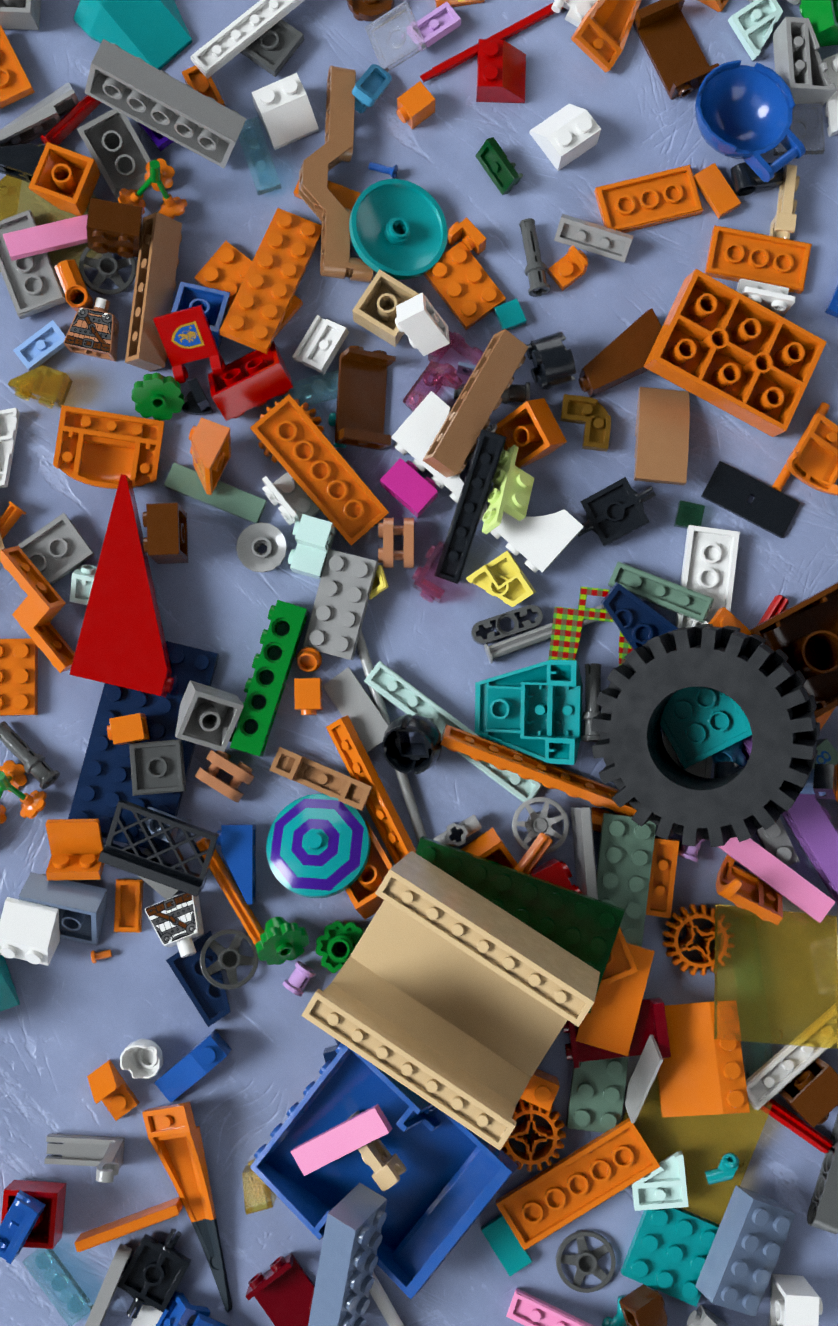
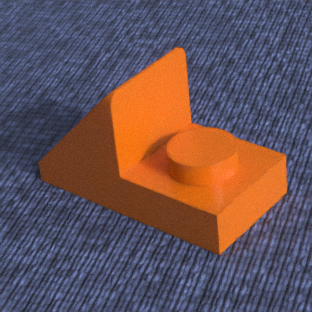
M108 1060L87 1076L95 1103L97 1104L102 1100L116 1121L140 1103L111 1060Z

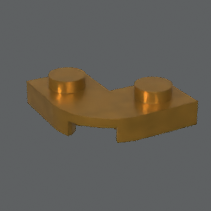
M564 394L560 421L585 424L582 449L607 452L611 430V416L595 398Z

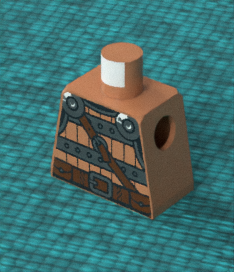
M97 297L95 298L93 309L80 307L77 310L64 340V345L70 352L116 362L119 322L114 314L108 313L110 301Z

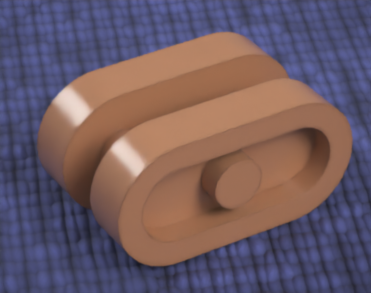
M384 518L383 523H378V537L383 538V548H378V562L383 563V568H394V561H404V568H414V518H404V525H394V518ZM394 535H404V550H394Z
M211 750L206 757L211 762L208 770L200 767L195 777L229 799L239 803L244 794L238 788L242 782L250 785L255 777L251 774L253 769L241 761L238 765L229 760L231 755L227 752ZM220 769L234 776L229 784L216 776Z

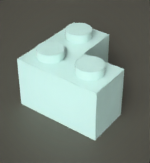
M302 514L300 521L296 520L293 535H295L297 546L296 550H291L288 558V564H291L290 569L292 572L321 579L328 549H331L336 533L332 522Z

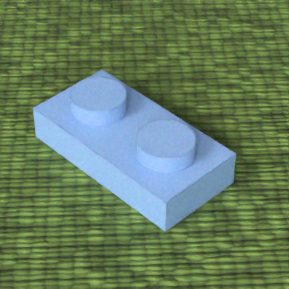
M52 320L13 351L26 368L32 372L65 347L64 340L66 336Z

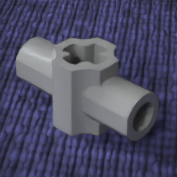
M472 815L458 824L454 822L446 826L447 830L432 840L449 846L456 845L459 847L466 842L465 838L482 829L476 816ZM454 827L457 830L461 828L463 831L460 834L461 840L457 842L455 838L453 840L449 838L452 834L451 829Z

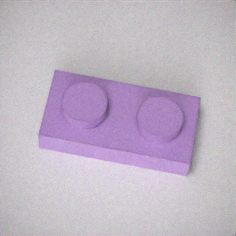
M445 2L409 26L407 32L422 52L461 26V18L450 4Z

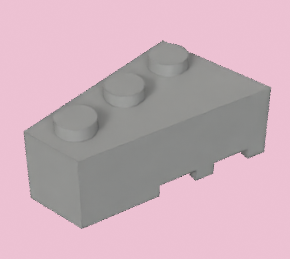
M785 17L773 33L775 72L783 78L790 88L796 105L823 106L837 89L835 84H831L826 72L828 66L826 61L822 62L818 52L820 46L809 18Z

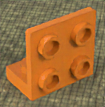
M99 819L47 820L46 830L51 850V858L46 871L47 881L100 880L105 863L98 861L100 853L104 849Z

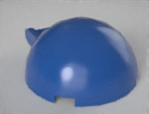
M741 60L723 63L706 75L699 87L695 104L699 131L707 144L715 151L727 157L743 159L762 181L769 182L774 178V174L794 158L799 159L806 152L803 143L789 129L792 124V111L795 106L791 90L783 78L775 71L760 63H756L754 67L740 65ZM781 143L787 152L769 165L761 155L774 149Z

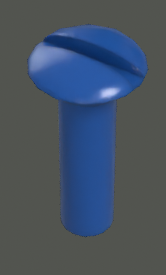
M370 162L368 166L370 170L391 175L392 179H395L398 174L397 165L389 167Z

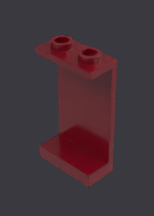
M660 997L642 999L628 1056L576 1041L579 1027L568 1020L563 1027V1033L569 1034L570 1042L565 1044L567 1060H572L574 1068H580L579 1062L641 1055L650 1034L654 1036L662 1058L671 1057L665 1006Z
M292 1253L285 1258L280 1256L270 1265V1270L264 1274L261 1272L256 1274L248 1282L249 1286L245 1297L248 1301L255 1297L275 1326H308L315 1285Z

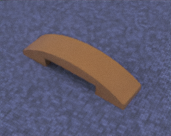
M279 747L269 771L325 795L338 798V801L363 811L373 788L370 785L282 747Z

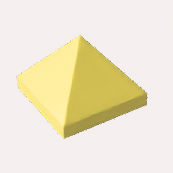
M382 565L377 567L370 600L389 587Z

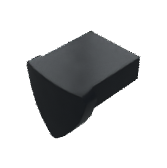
M194 378L187 381L191 391L184 399L182 411L192 415L212 413L213 410L198 379Z

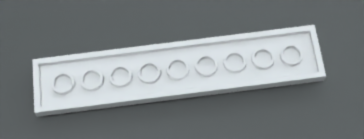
M694 525L687 527L680 586L714 598V601L704 623L677 613L675 624L677 628L708 624L722 607H725L729 612L731 611L740 532ZM662 729V740L668 754L676 764L684 769ZM712 755L684 770L700 777L711 778Z

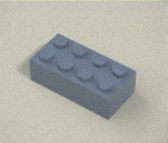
M736 1185L695 1287L711 1303L755 1317L796 1214L776 1199Z

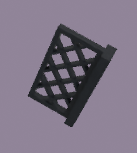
M120 799L105 848L101 851L98 861L197 897L205 886L206 875L219 834ZM123 809L132 811L137 821L126 825L121 816ZM148 819L157 820L161 830L151 834L144 821ZM139 824L146 837L135 841L129 828ZM175 827L182 829L186 836L185 839L175 843L169 831ZM124 832L130 844L124 847L114 844L115 835ZM164 833L170 846L159 850L153 837ZM200 836L211 840L209 848L201 852L194 841L195 838ZM147 840L154 851L153 854L148 856L142 854L138 847V844ZM189 842L195 854L184 859L178 846ZM172 849L179 862L169 864L165 861L162 854ZM197 858L202 867L201 873L197 874L190 871L187 862Z

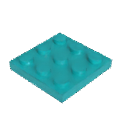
M696 686L678 690L667 702L660 722L684 769L752 735L748 718L741 707L726 694L707 687Z
M680 1208L644 1210L622 1265L621 1274L697 1307L702 1293L695 1286L720 1225Z

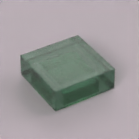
M680 500L674 526L687 529L689 525L701 526L705 506Z

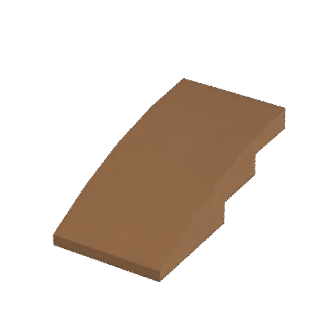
M639 387L635 427V481L674 485L686 484L690 424V398L688 391Z

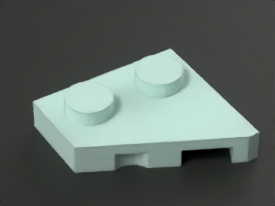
M754 0L728 19L730 26L752 61L759 56L762 47L773 31V27L783 13L777 0Z
M678 1151L659 1163V1168L631 1184L635 1211L689 1207L682 1151Z

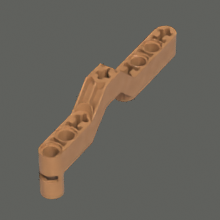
M330 65L327 77L325 144L303 160L299 171L298 195L322 221L320 275L339 279L349 277L353 281L370 283L373 270L361 258L350 257L349 219L351 210L344 208L327 188L328 171L341 161L350 162L352 158L355 96H353L352 90L356 81L355 70Z

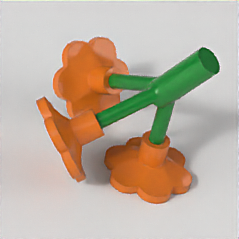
M162 158L152 160L146 164L147 173L144 176L146 182L139 190L121 188L119 191L118 202L143 207L142 215L145 213L144 208L146 207V203L142 199L143 193L150 185H152L155 191H161L164 196V203L161 205L158 213L174 219L176 216L182 215L185 212V207L188 205L185 199H180V197L173 198L171 194L167 193L165 188L173 186L172 177L175 175V170L172 166L167 165V162Z
M7 760L3 766H0V798L6 790L14 793L22 802L20 816L32 819L39 811L44 809L47 793L35 790L29 795L19 791V786H23L27 782L24 765L21 763L16 764L13 760ZM1 804L0 824H3L7 817L5 815L6 808Z

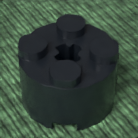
M562 332L533 340L527 345L529 347L526 351L529 360L532 359L534 368L531 369V374L534 382H539L542 390H548L575 381V377L572 375L576 373L574 358L571 349L567 350L562 341L566 340Z

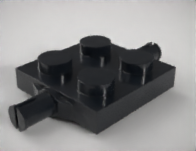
M624 477L580 501L586 511L587 521L582 524L584 529L580 531L578 537L593 530L605 547L650 523L644 512L643 502L656 496L652 487L650 486L637 494L631 488L627 478Z
M171 1229L165 1242H160L147 1234L141 1240L117 1287L128 1292L134 1299L127 1311L129 1317L136 1307L131 1317L136 1319L143 1305L153 1306L164 1313L191 1262L190 1258L182 1255L174 1248L181 1236L180 1231L177 1232L172 1240L176 1229Z

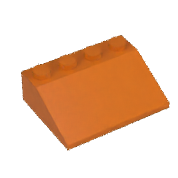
M735 1000L664 1005L671 1057L663 1058L657 1073L662 1117L750 1113Z

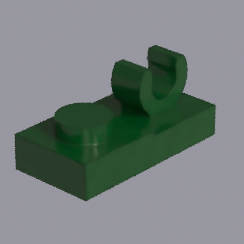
M494 137L486 139L475 157L502 195L508 194L513 186L520 181L523 174L516 172L514 169L516 164L510 163Z

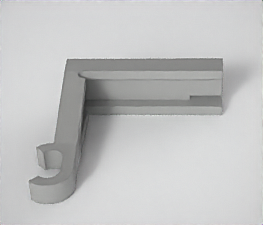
M49 1134L46 1137V1142H48L46 1154L62 1156L47 1155L44 1164L96 1166V1181L102 1183L113 1182L114 1176L118 1175L119 1168L123 1165L125 1138Z

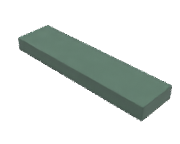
M173 463L164 483L166 488L254 524L259 522L267 504L265 499L221 481H218L212 495H208L197 472L177 463Z
M617 562L608 586L613 587L617 582L640 599L701 623L705 622L714 598L621 562Z

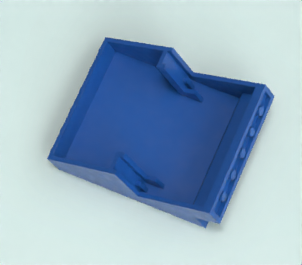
M340 1043L335 1050L337 1053L332 1061H327L319 1071L321 1076L318 1080L311 1082L303 1091L305 1096L301 1102H296L286 1114L288 1116L287 1120L283 1124L277 1125L271 1132L270 1136L272 1139L267 1145H262L254 1154L256 1160L250 1168L318 1240L324 1237L328 1212L359 1183L387 1199L385 1208L387 1216L381 1229L383 1237L377 1249V1265L412 1299L423 1288L519 1166L502 1150H498ZM379 1104L393 1128L388 1134L379 1139L391 1156L396 1153L406 1167V1172L400 1175V1180L386 1191H382L371 1177L374 1171L365 1164L357 1149L305 1176L303 1175L291 1154V1151L296 1146L346 1121L356 1111L359 1110L362 1113Z

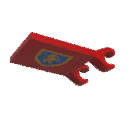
M202 305L153 318L171 363L174 379L180 384L185 383L189 377L188 371L183 364L208 357L213 373H223L226 365L219 353Z

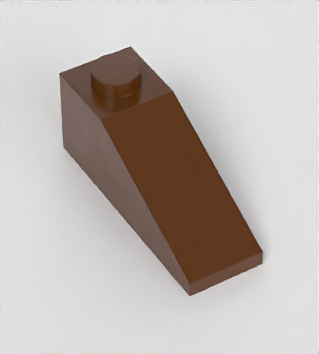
M642 1284L619 1301L627 1326H667V1315L664 1309L665 1302L658 1291H654Z

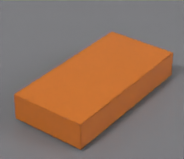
M715 163L694 175L696 186L718 219L740 206V200Z
M116 879L114 932H142L144 885L142 879Z

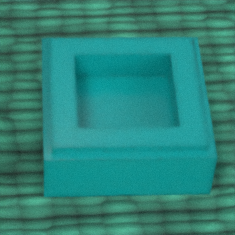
M517 298L494 307V313L502 330L506 329L509 331L526 324L527 320Z

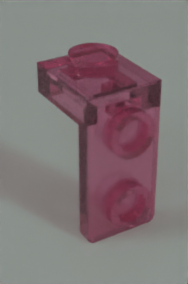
M449 331L450 344L428 354V361L436 366L447 351L453 348L476 366L483 352L477 347L471 348L465 343V339L459 333Z
M431 361L407 393L403 403L413 412L431 391L437 394L442 385L458 389L463 381L456 374L457 370L449 363L440 364Z
M439 541L437 546L432 544L425 556L428 559L425 566H419L412 577L415 580L413 587L420 591V596L430 603H433L434 600L440 603L445 594V590L425 579L443 550L444 543Z

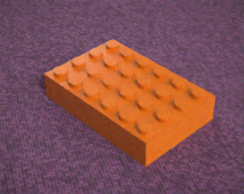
M695 269L684 279L643 367L774 437L786 432L827 341Z

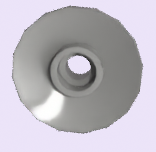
M259 522L251 524L242 531L237 539L236 550L239 560L246 568L254 572L264 573L274 570L282 563L286 556L287 544L284 535L277 527L269 523ZM261 545L267 546L265 553L258 552V548Z

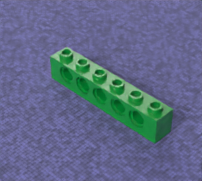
M277 600L276 606H271L268 614V620H271L268 630L264 629L262 632L260 644H263L260 654L256 653L252 668L255 671L253 677L248 678L244 692L247 693V696L243 703L244 707L239 716L237 727L234 728L229 740L231 748L263 757L309 614L306 608ZM282 623H287L290 626L288 634L284 636L278 635L277 627ZM274 647H279L282 650V655L278 660H271L269 657V652ZM267 671L273 672V682L269 685H264L261 681L263 673ZM260 695L266 698L265 707L256 709L253 704L254 699ZM250 720H256L258 723V730L254 734H249L246 731V724Z

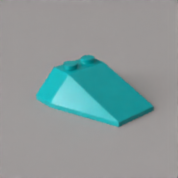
M80 0L73 18L91 39L99 43L104 39L116 44L122 50L143 59L158 70H161L193 42L174 0Z
M551 659L475 682V733L547 763L575 765L582 736L583 683L578 660Z

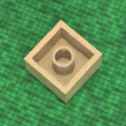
M379 269L352 310L353 320L358 325L396 347L405 332L399 331L395 323V318H397L396 306L419 293Z

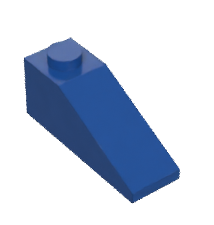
M256 824L221 825V830L217 831V834H219L217 845L221 846L224 859L246 903L253 904L256 902Z
M214 1030L154 1083L171 1103L227 1057L232 1049L219 1033Z

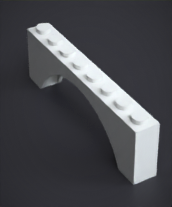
M431 391L391 438L396 441L393 446L405 456L408 452L415 459L412 463L422 472L427 469L434 476L431 479L441 489L446 486L452 491L449 496L458 503L464 485L460 475L446 478L422 461L451 411V408ZM485 503V506H484V509H483V512H482L480 521L482 520L483 515H484L485 512L487 511L488 504H486V503ZM565 509L544 516H526L521 521L503 512L501 524L490 533L496 539L502 536L508 542L505 547L515 556L521 553L527 559L524 564L534 573L538 570L543 573L580 533L584 526Z

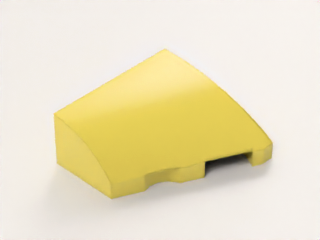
M509 550L466 577L468 582L484 589L490 595L498 597L511 607L516 606L536 593Z

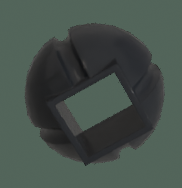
M405 714L392 721L386 729L382 742V747H385L383 755L386 761L397 771L408 774L413 770L415 775L420 774L432 767L439 758L442 750V745H440L441 733L434 724L433 718H427L419 714L413 716ZM409 732H417L422 735L424 743H410Z

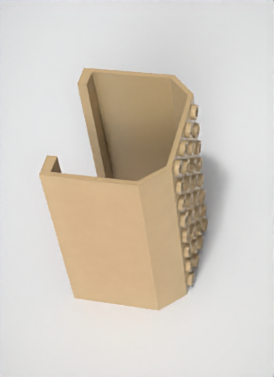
M411 851L390 868L375 893L384 899L378 911L332 983L324 991L318 989L301 1016L498 1150H501L516 1127L517 1122L512 1117L520 1097L568 1020L579 1027L594 1004L600 972Z

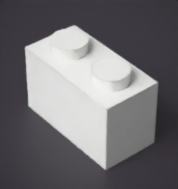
M423 292L396 306L397 318H395L397 328L400 332H405L414 349L417 348L423 356L450 344L448 325Z

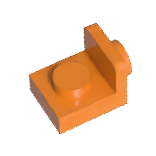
M467 217L462 222H455L448 230L447 243L450 246H453L462 238L466 247L470 251L473 250L477 255L485 250L486 237Z
M573 245L564 257L548 268L547 273L563 291L586 273L588 259L583 251L577 250Z

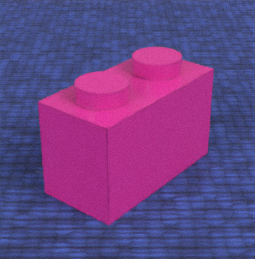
M399 458L380 479V485L414 516L419 518L438 497V490L436 489L438 486L429 477L426 476L424 479L418 474L419 469L411 461L407 460L405 462Z

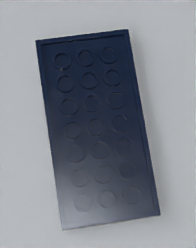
M166 641L172 669L171 677L174 678L172 691L170 693L167 692L166 697L104 683L68 819H99L102 838L107 839L120 799L145 808L148 806L177 817L183 791L133 796L129 744L114 745L113 740L110 741L108 738L107 725H110V718L143 713L146 714L150 740L134 743L178 740L179 738L175 737L179 708L189 681L211 687L219 657L218 653ZM183 740L186 780L196 744ZM123 809L121 816L126 825L137 821L132 811ZM139 824L129 828L135 841L146 837L143 832L139 831ZM124 832L115 835L114 841L130 844ZM153 837L159 850L169 846L168 842ZM148 840L138 844V847L153 850Z

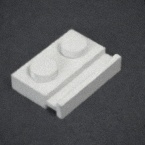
M317 315L292 357L296 362H301L305 366L325 374L348 336L349 331L346 327L328 319L325 320Z

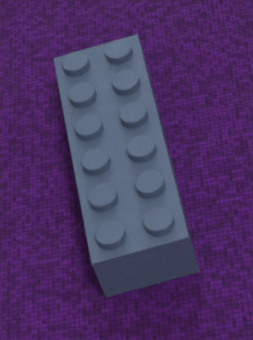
M361 1183L327 1214L308 1326H365L366 1324L364 1316L370 1304L368 1296L374 1283L372 1275L378 1262V1256H376L377 1249L383 1237L381 1229L387 1216L385 1212L387 1199Z

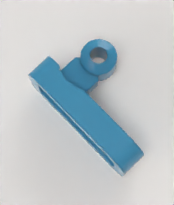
M372 64L357 81L352 90L353 96L356 97L355 110L360 114L365 112L367 107L374 105L392 80L391 75L379 65Z

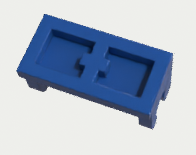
M21 1190L17 1193L15 1200L0 1225V1257L9 1264L19 1255L46 1206L43 1202Z

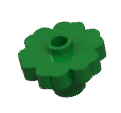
M156 372L146 374L143 377V381L134 383L131 398L135 402V410L142 417L150 418L153 416L155 420L163 421L170 420L173 413L181 412L184 404V395L181 393V384L172 376L165 377Z
M274 917L266 922L264 933L260 935L261 940L255 944L260 961H266L268 965H281L286 960H295L305 951L303 947H306L310 942L305 927H299L296 922L289 923L283 917Z
M340 920L325 926L324 934L320 935L316 940L317 946L315 951L319 956H323L321 965L324 968H328L331 973H336L339 969L341 970L364 934L363 928L357 926L353 921L344 925ZM340 942H343L347 946L346 951H341L339 949Z

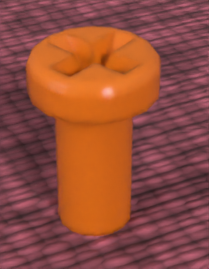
M111 949L100 952L91 951L93 964L97 963V960L112 957Z

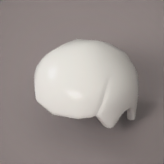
M142 1038L130 1043L120 1056L121 1069L128 1070L132 1074L133 1079H149L156 1076L164 1063L162 1050L158 1044L152 1040Z

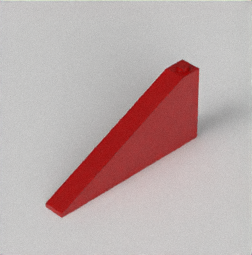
M121 474L69 675L166 697L167 692L170 693L172 691L174 678L171 677L172 669L148 556L144 552V537L132 481L126 475Z

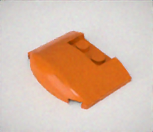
M62 405L53 466L57 469L60 468L66 475L76 481L105 489H117L121 474L126 475L132 481L133 488L150 482H156L165 422Z

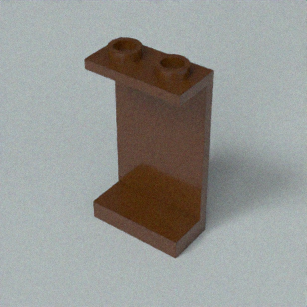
M659 0L637 10L633 26L671 100L679 96L683 98L694 89L699 88L705 76L719 66L718 63L709 66L681 11L685 0Z
M350 346L340 354L335 443L380 451L391 445L392 435L384 434L387 367L396 361V356L387 355V352L382 350L366 351L361 346Z

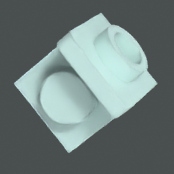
M82 565L72 573L69 602L83 605L88 604L97 569L96 566Z

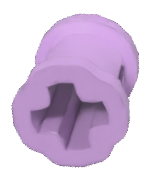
M702 839L696 846L681 844L678 856L698 863L697 855L701 843L705 842L706 839Z
M297 961L295 963V970L289 979L283 982V985L286 989L301 997L304 993L303 989L311 977L314 978L316 976V972L308 965Z

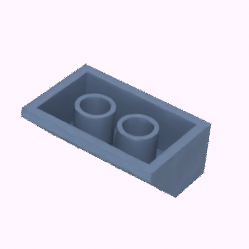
M31 872L19 894V900L58 908L60 938L97 946L107 908V889L96 885L78 883L73 880L47 881L46 874Z

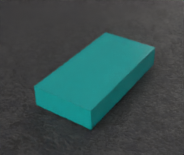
M502 1214L481 1227L482 1233L510 1277L532 1262L530 1255L526 1250L524 1251Z

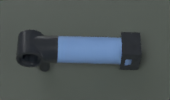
M727 761L717 762L714 767L713 778L732 775L745 766H739L736 763ZM815 764L800 794L815 795L816 799L836 800L837 772L835 765Z

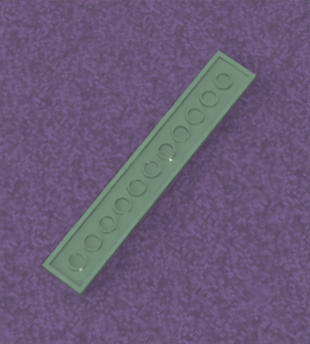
M603 813L596 869L598 900L625 909L620 928L626 942L642 947L656 824L648 821L641 827L631 819L633 816ZM629 1057L579 1062L580 1068H574L573 1066L566 1120L567 1128L605 1133L621 1123Z

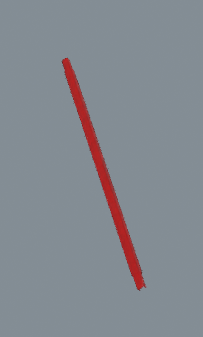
M553 3L487 39L506 40L556 13L551 9ZM478 43L420 75L423 83L475 57L478 54Z

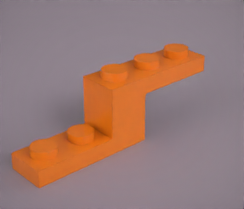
M19 546L1 549L0 562L17 581L20 588L28 595L12 614L13 617L60 673L71 669L75 652L50 623L66 602Z

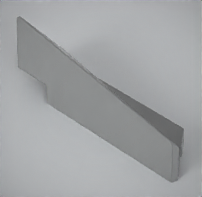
M70 83L64 84L0 129V147L27 144L41 135L47 134L61 120L60 116L70 112L79 103Z

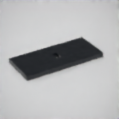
M721 461L717 464L701 495L702 498L779 538H783L800 505V502ZM750 495L754 497L751 504L747 503Z

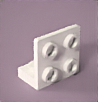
M742 278L738 281L737 292L782 317L785 316L795 303L796 297L788 295L789 288Z
M288 472L273 483H271L267 476L262 478L265 484L262 488L266 493L265 495L274 506L280 505L278 509L289 525L295 524L296 520L300 521L302 514L314 517L321 512Z

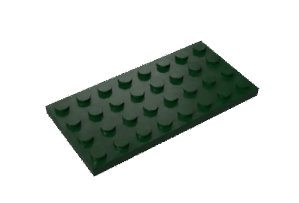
M422 836L420 838L416 854L599 971L598 992L625 909Z

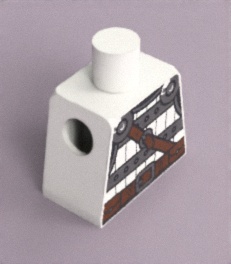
M182 893L145 908L146 914L164 946L170 948L177 945L181 958L196 953L192 939L204 934L199 896L196 897L188 893Z

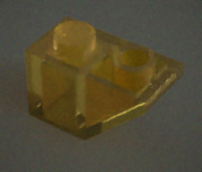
M42 365L11 379L8 385L15 391V396L27 401L30 398L39 400L38 403L40 405L53 409V406L61 408L64 405L73 381L66 373Z

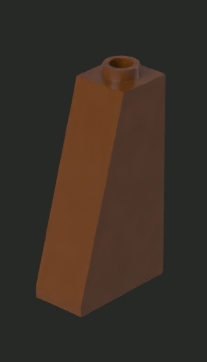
M652 308L647 310L582 368L578 381L583 392L587 391L588 395L593 397L648 371L643 366L662 328Z

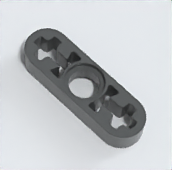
M527 605L475 623L471 636L477 644H488L536 628L541 623L543 614L539 607ZM528 610L532 614H537L538 617L534 619L535 623L531 624L530 620L521 622L522 628H519L518 619L514 615L518 613L519 619L527 615ZM503 618H510L514 622L512 631L505 632L500 628L499 623ZM495 621V629L499 634L498 636H494V631L486 635L487 639L484 640L481 636H476L480 626L487 630L493 627L490 622Z

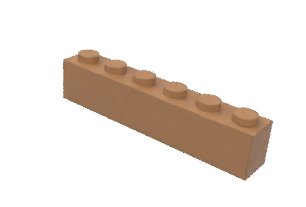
M158 212L144 217L142 222L125 363L150 372L165 368L167 353L153 318L169 314L172 311L173 294L176 289V269L179 264V245L182 240V223Z
M506 329L493 335L422 461L446 478L459 475L464 470L467 464L465 460L468 454L475 450L478 442L477 438L481 430L489 426L491 413L500 406L504 390H507L514 381V372L524 363L526 359L524 355L529 348Z

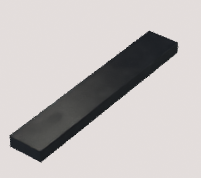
M485 429L481 430L434 576L456 584L460 582L507 437Z

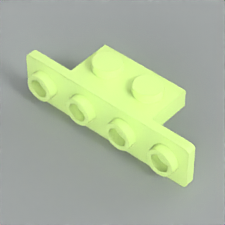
M513 445L507 451H502L493 479L492 491L487 498L489 502L487 511L482 518L484 522L482 532L484 534H488L501 524L503 512L518 521L526 517L534 477L515 466L519 449L516 445Z

